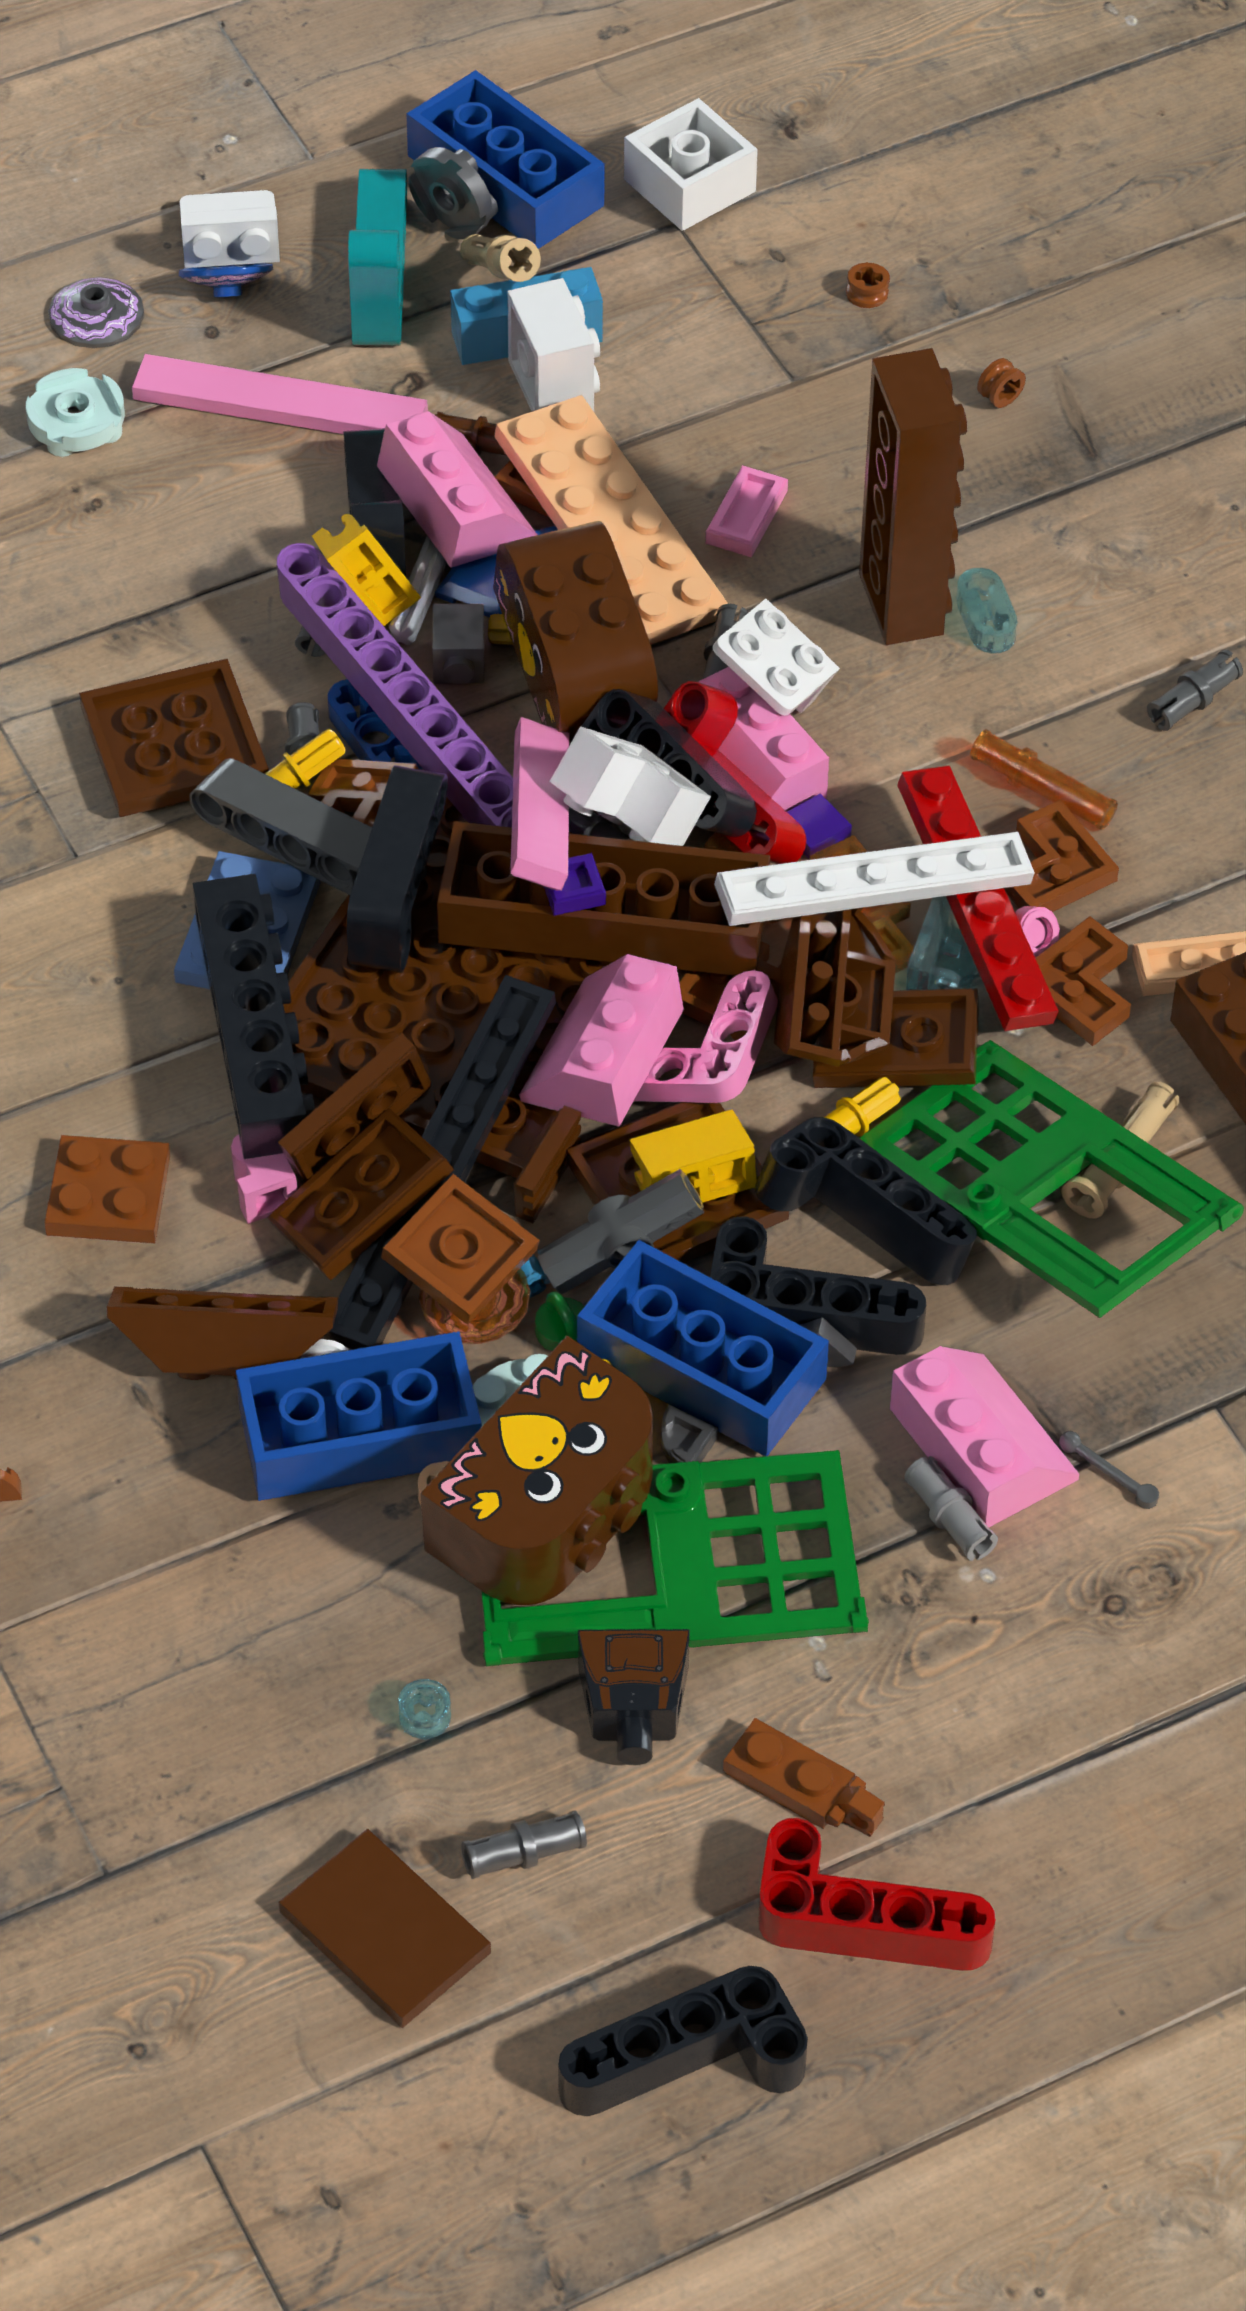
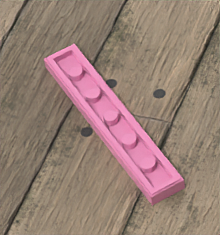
M149 354L144 355L132 386L133 400L343 434V431L382 429L385 428L386 423L428 412V403L425 399Z
M521 717L514 736L510 874L557 891H562L568 877L569 806L564 803L566 794L549 781L569 748V733L558 732L556 728Z

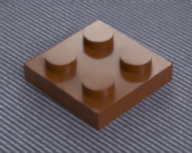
M61 1135L45 1217L46 1235L155 1244L171 1157L169 1143Z
M453 1174L383 1247L381 1258L468 1325L537 1251L540 1240Z

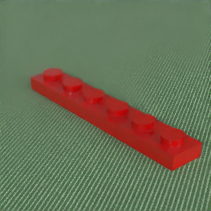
M950 766L901 773L897 786L923 844L981 837ZM1000 888L946 896L1004 1031L1054 1024L1059 1010L1005 889Z

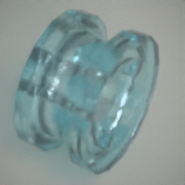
M419 1679L407 1684L403 1688L398 1698L399 1721L404 1731L412 1737L419 1739H431L441 1735L449 1727L451 1721L450 1694L445 1686L435 1680ZM420 1703L424 1707H429L435 1704V1714L430 1715L424 1710L415 1714L414 1705Z

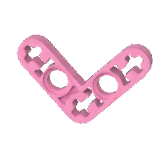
M753 970L743 972L732 978L723 991L701 1048H662L634 1101L720 1103L731 1100L739 1095L747 1084L777 1008L778 999L768 975L761 971ZM740 1030L747 1031L746 1035L736 1041L723 1042L731 1033ZM672 1069H683L675 1078L667 1081L658 1080L665 1072Z

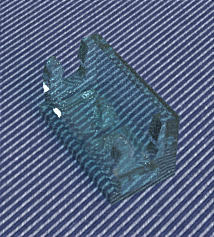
M946 896L932 898L908 962L906 990L970 989L977 970L975 962Z

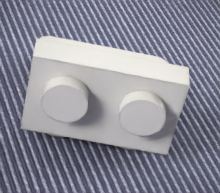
M260 190L186 195L180 199L185 268L280 262L277 210L274 194L271 191Z
M764 599L713 644L714 653L776 712L784 716L789 715L795 709L802 713L808 708L840 669L820 647L807 638L788 620L783 612L774 607L767 599Z

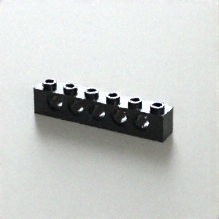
M256 873L194 882L192 884L196 922L243 1158L249 1159L282 1154L283 1151L278 1141L314 1111L315 1105L312 1093L302 1095L300 1086L308 1085L307 1068L304 1053L293 1054L292 1045L300 1043L295 1012L285 1013L283 1005L291 1004L287 973H276L275 965L283 964L278 932L268 934L267 926L274 925L270 893L260 895Z

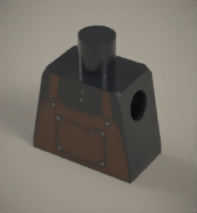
M690 1629L578 1630V1670L592 1737L598 1741H617V1759L627 1765L646 1764L653 1757L652 1741H670L676 1737L689 1669Z

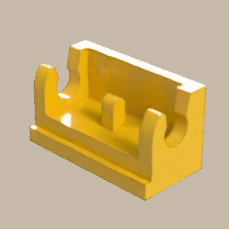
M344 514L341 516V520L345 528L340 534L332 536L328 530L322 527L312 535V538L334 570L338 572L380 623L385 626L421 599V596L365 525L361 527L352 515Z
M733 1109L630 1139L631 1152L640 1167V1170L634 1172L641 1191L679 1169L687 1175L702 1203L754 1188L757 1182L754 1144Z

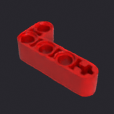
M688 681L680 685L664 709L751 795L756 804V819L752 828L742 836L726 837L743 853L770 855V863L784 864L797 862L806 848L805 830L800 823L718 750L737 719L738 706L735 698L724 690L696 681Z
M787 1818L778 1822L770 1830L760 1887L758 1922L762 1936L771 1944L783 1948L960 1971L977 1969L989 1960L993 1946L996 1919L995 1911L991 1904L981 1896L971 1893L819 1874L821 1835L814 1825L800 1818ZM787 1853H798L803 1855L805 1858H802L800 1860H790L782 1855ZM790 1905L798 1910L792 1913H783L776 1910L775 1907ZM839 1913H850L854 1914L858 1918L851 1921H844L838 1919L834 1915ZM908 1920L918 1926L905 1929L897 1926L895 1923ZM934 1926H940L941 1930L936 1931L933 1928ZM961 1931H969L972 1933H963Z

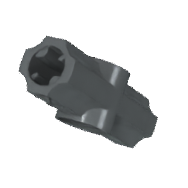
M679 1169L632 1197L616 1195L600 1201L590 1210L587 1223L538 1250L539 1256L537 1258L553 1287L562 1295L609 1267L615 1269L638 1240L654 1247L653 1242L704 1213V1205L687 1175Z

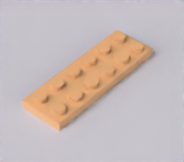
M582 395L496 424L495 439L558 530L594 521H601L605 525L614 543L650 645L716 622L718 608L728 604V602Z

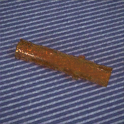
M985 729L976 738L971 748V759L979 761L1005 775L1007 783L1016 788L1023 785L1053 803L1061 799L1073 814L1097 826L1096 828L1104 830L1115 815L1118 806L1116 800L1102 795L1075 778L1037 759V752L1028 747L1021 750Z

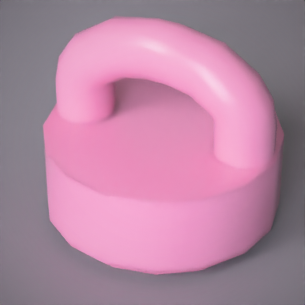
M1024 906L1017 909L1015 914L1036 958L1059 940L1060 928L1058 920L1053 912L1045 907Z

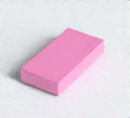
M742 465L706 530L705 544L752 557L788 491V479Z

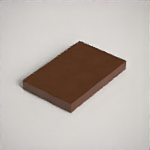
M978 988L894 991L890 1044L887 1050L839 1067L813 1061L812 1077L814 1088L867 1087L880 1077H887L897 1086L976 1084L979 1016Z
M401 1033L278 1141L296 1177L302 1184L306 1183L388 1108L399 1116L431 1088L432 1083L415 1045Z
M388 1108L267 1218L296 1249L331 1281L454 1169L443 1155Z
M368 1828L279 1901L280 1913L401 2028H404L491 1953V1942Z

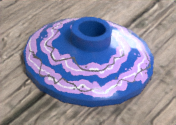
M257 263L186 268L179 270V277L199 285L213 287V297L242 295L241 285L267 275L273 270V264Z

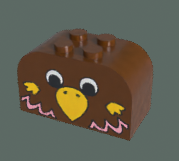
M594 521L499 544L493 589L541 723L556 728L558 732L569 733L570 744L572 738L599 700L613 689H622L657 702L658 680L649 638L614 543L605 525L601 521Z
M566 1336L420 1493L424 1550L484 1593L501 1602L513 1605H533L545 1602L559 1595L573 1582L582 1570L586 1573L593 1570L602 1559L606 1550V1544L618 1531L622 1533L628 1531L641 1513L642 1504L649 1494L653 1477V1418L651 1404L645 1392L631 1378L569 1336Z

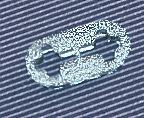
M972 568L963 572L957 582L956 602L973 644L981 651L991 654L1009 650L1016 640L1018 621L1001 578L997 573L986 568ZM977 590H979L983 596H987V600L982 601ZM988 620H992L997 631H994L991 625H986Z

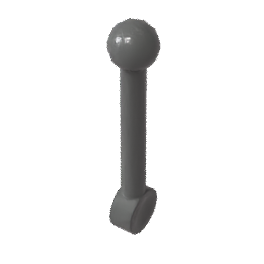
M1066 1431L1060 1436L1059 1445L1063 1451L1077 1453L1136 1495L1135 1500L1140 1507L1150 1509L1156 1506L1159 1499V1491L1154 1485H1140L1083 1445L1080 1436L1076 1432Z

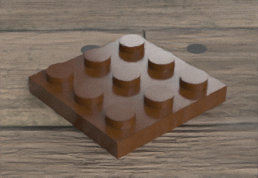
M228 659L79 693L81 709L119 817L190 801V793L224 759L238 760L264 774L269 771Z
M681 1102L567 1149V1164L594 1206L611 1196L628 1195L632 1197L641 1190L634 1172L640 1170V1167L631 1152L630 1139L721 1113L725 1110L720 1103ZM755 1156L756 1179H758L762 1165ZM754 1187L704 1202V1213L656 1240L653 1242L654 1248L682 1263H687L715 1251L718 1231L727 1220L734 1217H749L757 1220L767 1229L788 1220L789 1211H778L764 1205L757 1198Z

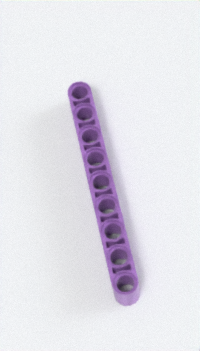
M294 543L282 549L277 556V572L280 597L284 605L419 765L426 771L447 774L448 788L446 797L468 823L512 827L513 777L338 572L334 570L318 549L306 543Z

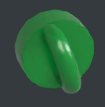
M550 1292L546 1297V1302L539 1307L535 1316V1335L538 1342L550 1351H553L566 1336L577 1342V1315L585 1306L580 1301L563 1297L558 1292Z

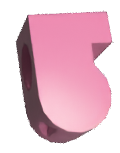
M239 1134L233 1139L231 1152L235 1181L238 1184L240 1208L247 1224L267 1218L297 1191V1181L284 1153L244 1159Z

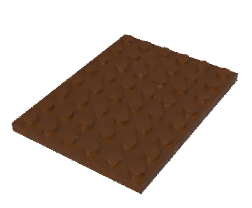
M446 797L443 814L426 864L427 875L420 883L411 911V945L404 972L397 973L349 964L347 910L350 895H348L290 979L291 1004L283 1006L285 1013L295 1012L300 1043L292 1045L293 1054L303 1052L305 1057L308 1085H301V1092L306 1094L312 1093L313 1097L323 1101L331 1096L397 1036L403 1033L415 1045L432 1083L431 1088L399 1115L404 1122L422 1137L505 975L555 992L556 1004L475 1161L518 1178L558 1113L556 1110L521 1102L519 1094L583 980L612 962L439 943L437 902L454 821L467 822ZM622 833L629 840H632L629 835Z

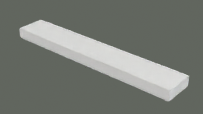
M1012 832L718 872L714 885L729 926L1029 885L1035 872L1019 833Z

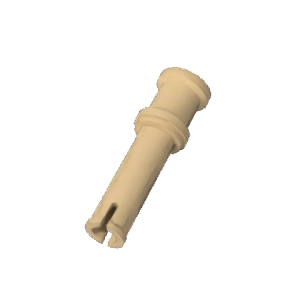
M472 234L467 236L460 246L463 260H469L467 263L470 265L488 268L491 274L498 278L524 282L536 275L540 267L541 256L539 249L533 242L525 238L501 235L493 239Z
M1153 1082L1120 1125L1148 1143L1166 1118L1177 1108L1180 1103L1178 1095H1173L1165 1103L1175 1090L1165 1083ZM1090 1164L1077 1176L1067 1181L1061 1191L1063 1199L1073 1211L1086 1218L1096 1219L1101 1217L1108 1207L1107 1199L1114 1190L1125 1185L1095 1165Z

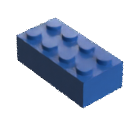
M477 70L406 113L408 157L416 160L425 151L434 147L445 148L454 153L459 149L469 152L476 160L478 166L477 173L497 202L498 212L492 219L516 237L530 240L538 249L604 207L605 163Z
M640 1240L636 1242L577 1315V1342L601 1359L609 1360L613 1367L635 1381L643 1391L717 1427L719 1432L765 1457L770 1454L827 1377L829 1340Z
M460 1331L236 1370L239 1410L258 1501L420 1473L426 1466L432 1463L450 1462L482 1427Z

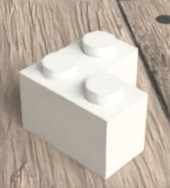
M583 727L579 728L549 781L566 794L564 803L586 816H591L593 811H596L599 815L615 824H626L632 829L629 833V837L632 840L679 846L684 845L711 798L710 795L642 745Z

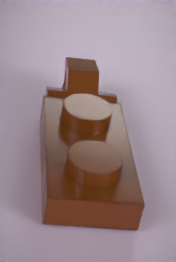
M754 1718L723 1760V1771L726 1772L725 1774L822 1829L827 1824L838 1827L843 1821L871 1837L883 1821L885 1802L865 1790L866 1782L855 1776V1773L757 1718Z

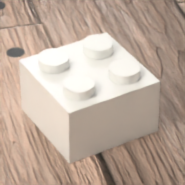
M699 98L624 137V180L681 231L756 192L757 148Z
M564 278L508 290V361L531 411L580 395L584 397L594 411V393L600 391V380L594 365V358L600 357V344L595 329H587L585 325L584 309L579 296L571 295Z

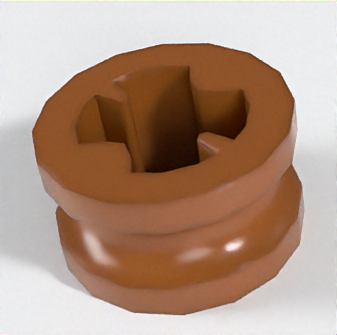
M866 262L859 263L848 271L846 296L853 305L861 308H873L880 306L887 300L890 275L883 266Z
M1000 358L992 362L983 371L978 381L977 390L983 397L989 398L995 407L1003 408L1011 404L1022 392L1026 376L1020 369L1014 368L1008 359Z

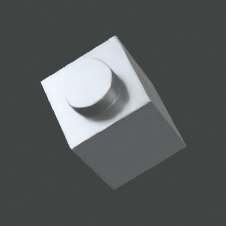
M433 604L432 650L434 684L484 683V604Z

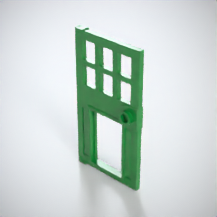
M991 1040L977 1048L976 1084L932 1085L859 1138L965 1216L974 1225L977 1231L976 1236L993 1244L1098 1318L1104 1316L1218 1229L1223 1232L1239 1220L1244 1211V1206ZM992 1073L997 1074L1018 1088L1017 1091L999 1104H994L972 1089ZM953 1101H958L980 1116L960 1132H955L933 1117ZM1034 1101H1038L1061 1116L1060 1119L1040 1133L1014 1117ZM914 1129H919L941 1144V1146L919 1161L894 1145ZM995 1129H999L1023 1146L1002 1161H998L975 1144ZM957 1157L962 1158L984 1173L961 1190L936 1174L937 1171ZM1090 1164H1093L1182 1223L1183 1226L1125 1270L1121 1271L1030 1208Z
M840 1450L710 1462L690 1461L653 1465L651 1489L642 1504L639 1517L646 1516L655 1595L501 1609L500 1600L490 1597L481 1590L485 1631H483V1659L485 1660L486 1667L578 1658V1630L690 1629L689 1648L863 1633L868 1632L869 1624L865 1599L860 1594ZM807 1480L820 1481L823 1509L778 1513L773 1511L770 1484ZM754 1486L758 1514L708 1518L704 1490ZM819 1528L827 1530L829 1558L784 1562L780 1560L777 1532ZM752 1534L761 1535L765 1563L729 1567L714 1566L711 1538ZM832 1577L834 1579L837 1607L797 1611L787 1610L783 1581ZM767 1583L771 1613L722 1617L720 1615L717 1587Z

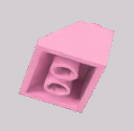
M429 411L386 423L377 467L451 568L497 554L499 544L537 535L462 433Z
M730 667L699 681V683L732 694L737 702L738 715L736 722L718 749L786 812L819 793L827 799L829 757L791 714L784 716L776 712Z
M627 954L586 977L519 1094L521 1102L559 1111L565 1105L580 1111L583 1118L620 1127L684 1010L677 966Z
M940 1346L893 1370L890 1410L925 1455L935 1458L939 1467L955 1487L964 1488L973 1499L972 1508L988 1527L1079 1480L1078 1471L984 1354Z

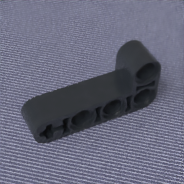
M385 428L343 431L350 515L355 518L361 527L365 525L406 577L402 500H400L398 494L377 467Z
M613 689L599 700L581 727L642 745L710 795L711 798L696 822V826L730 837L742 836L752 828L757 810L751 795L658 702L622 689Z
M397 765L393 766L349 898L347 910L349 964L397 973L404 972L411 945V911L443 814L448 788L447 774Z
M824 1117L807 1119L776 1139L770 1146L755 1184L757 1198L764 1205L778 1211L795 1210L815 1197L930 1283L938 1285L955 1283L960 1277L976 1240L977 1231L965 1216L832 1119Z
M734 1217L721 1225L717 1234L710 1278L799 1325L823 1318L852 1343L857 1350L906 1355L915 1351L921 1345L924 1338L927 1305L925 1295L915 1285L900 1281L766 1265L767 1232L760 1222L749 1217Z
M758 1966L741 1967L573 2040L564 2047L559 2056L558 2093L561 2103L568 2111L581 2116L596 2115L739 2052L753 2079L761 2088L773 2093L789 2092L799 2086L805 2077L808 2037L804 2026L773 1974ZM746 2000H755L764 2006L757 2009H746L740 2006L739 2003ZM691 2024H702L708 2027L709 2030L697 2034L691 2033L684 2028ZM637 2048H647L653 2051L654 2054L649 2057L640 2058L628 2052ZM780 2049L791 2053L792 2056L785 2059H774L766 2053L771 2050Z

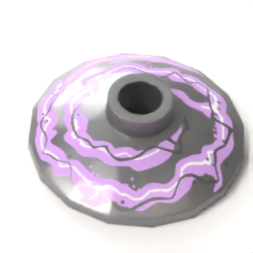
M102 277L81 279L65 286L53 297L48 310L51 328L61 339L75 346L93 349L114 346L129 339L140 328L144 318L142 298L131 286L116 279Z

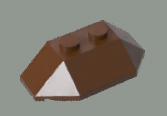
M863 908L793 917L781 961L774 1044L785 1054L839 1067L887 1050L890 1044L896 960L875 926L861 912Z
M114 1286L107 1305V1318L162 1372L177 1373L179 1377L187 1380H202L211 1375L233 1376L237 1380L236 1370L298 1359L333 1328L338 1309V1297L151 1288L137 1289Z

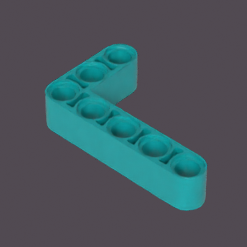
M359 169L356 230H349L348 240L352 345L401 346L407 220V169Z

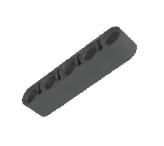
M231 758L224 759L190 793L189 800L192 808L208 824L351 895L372 827ZM425 867V870H424V873H423V876H422V880H423V879L426 877V875H427V868H426V867Z

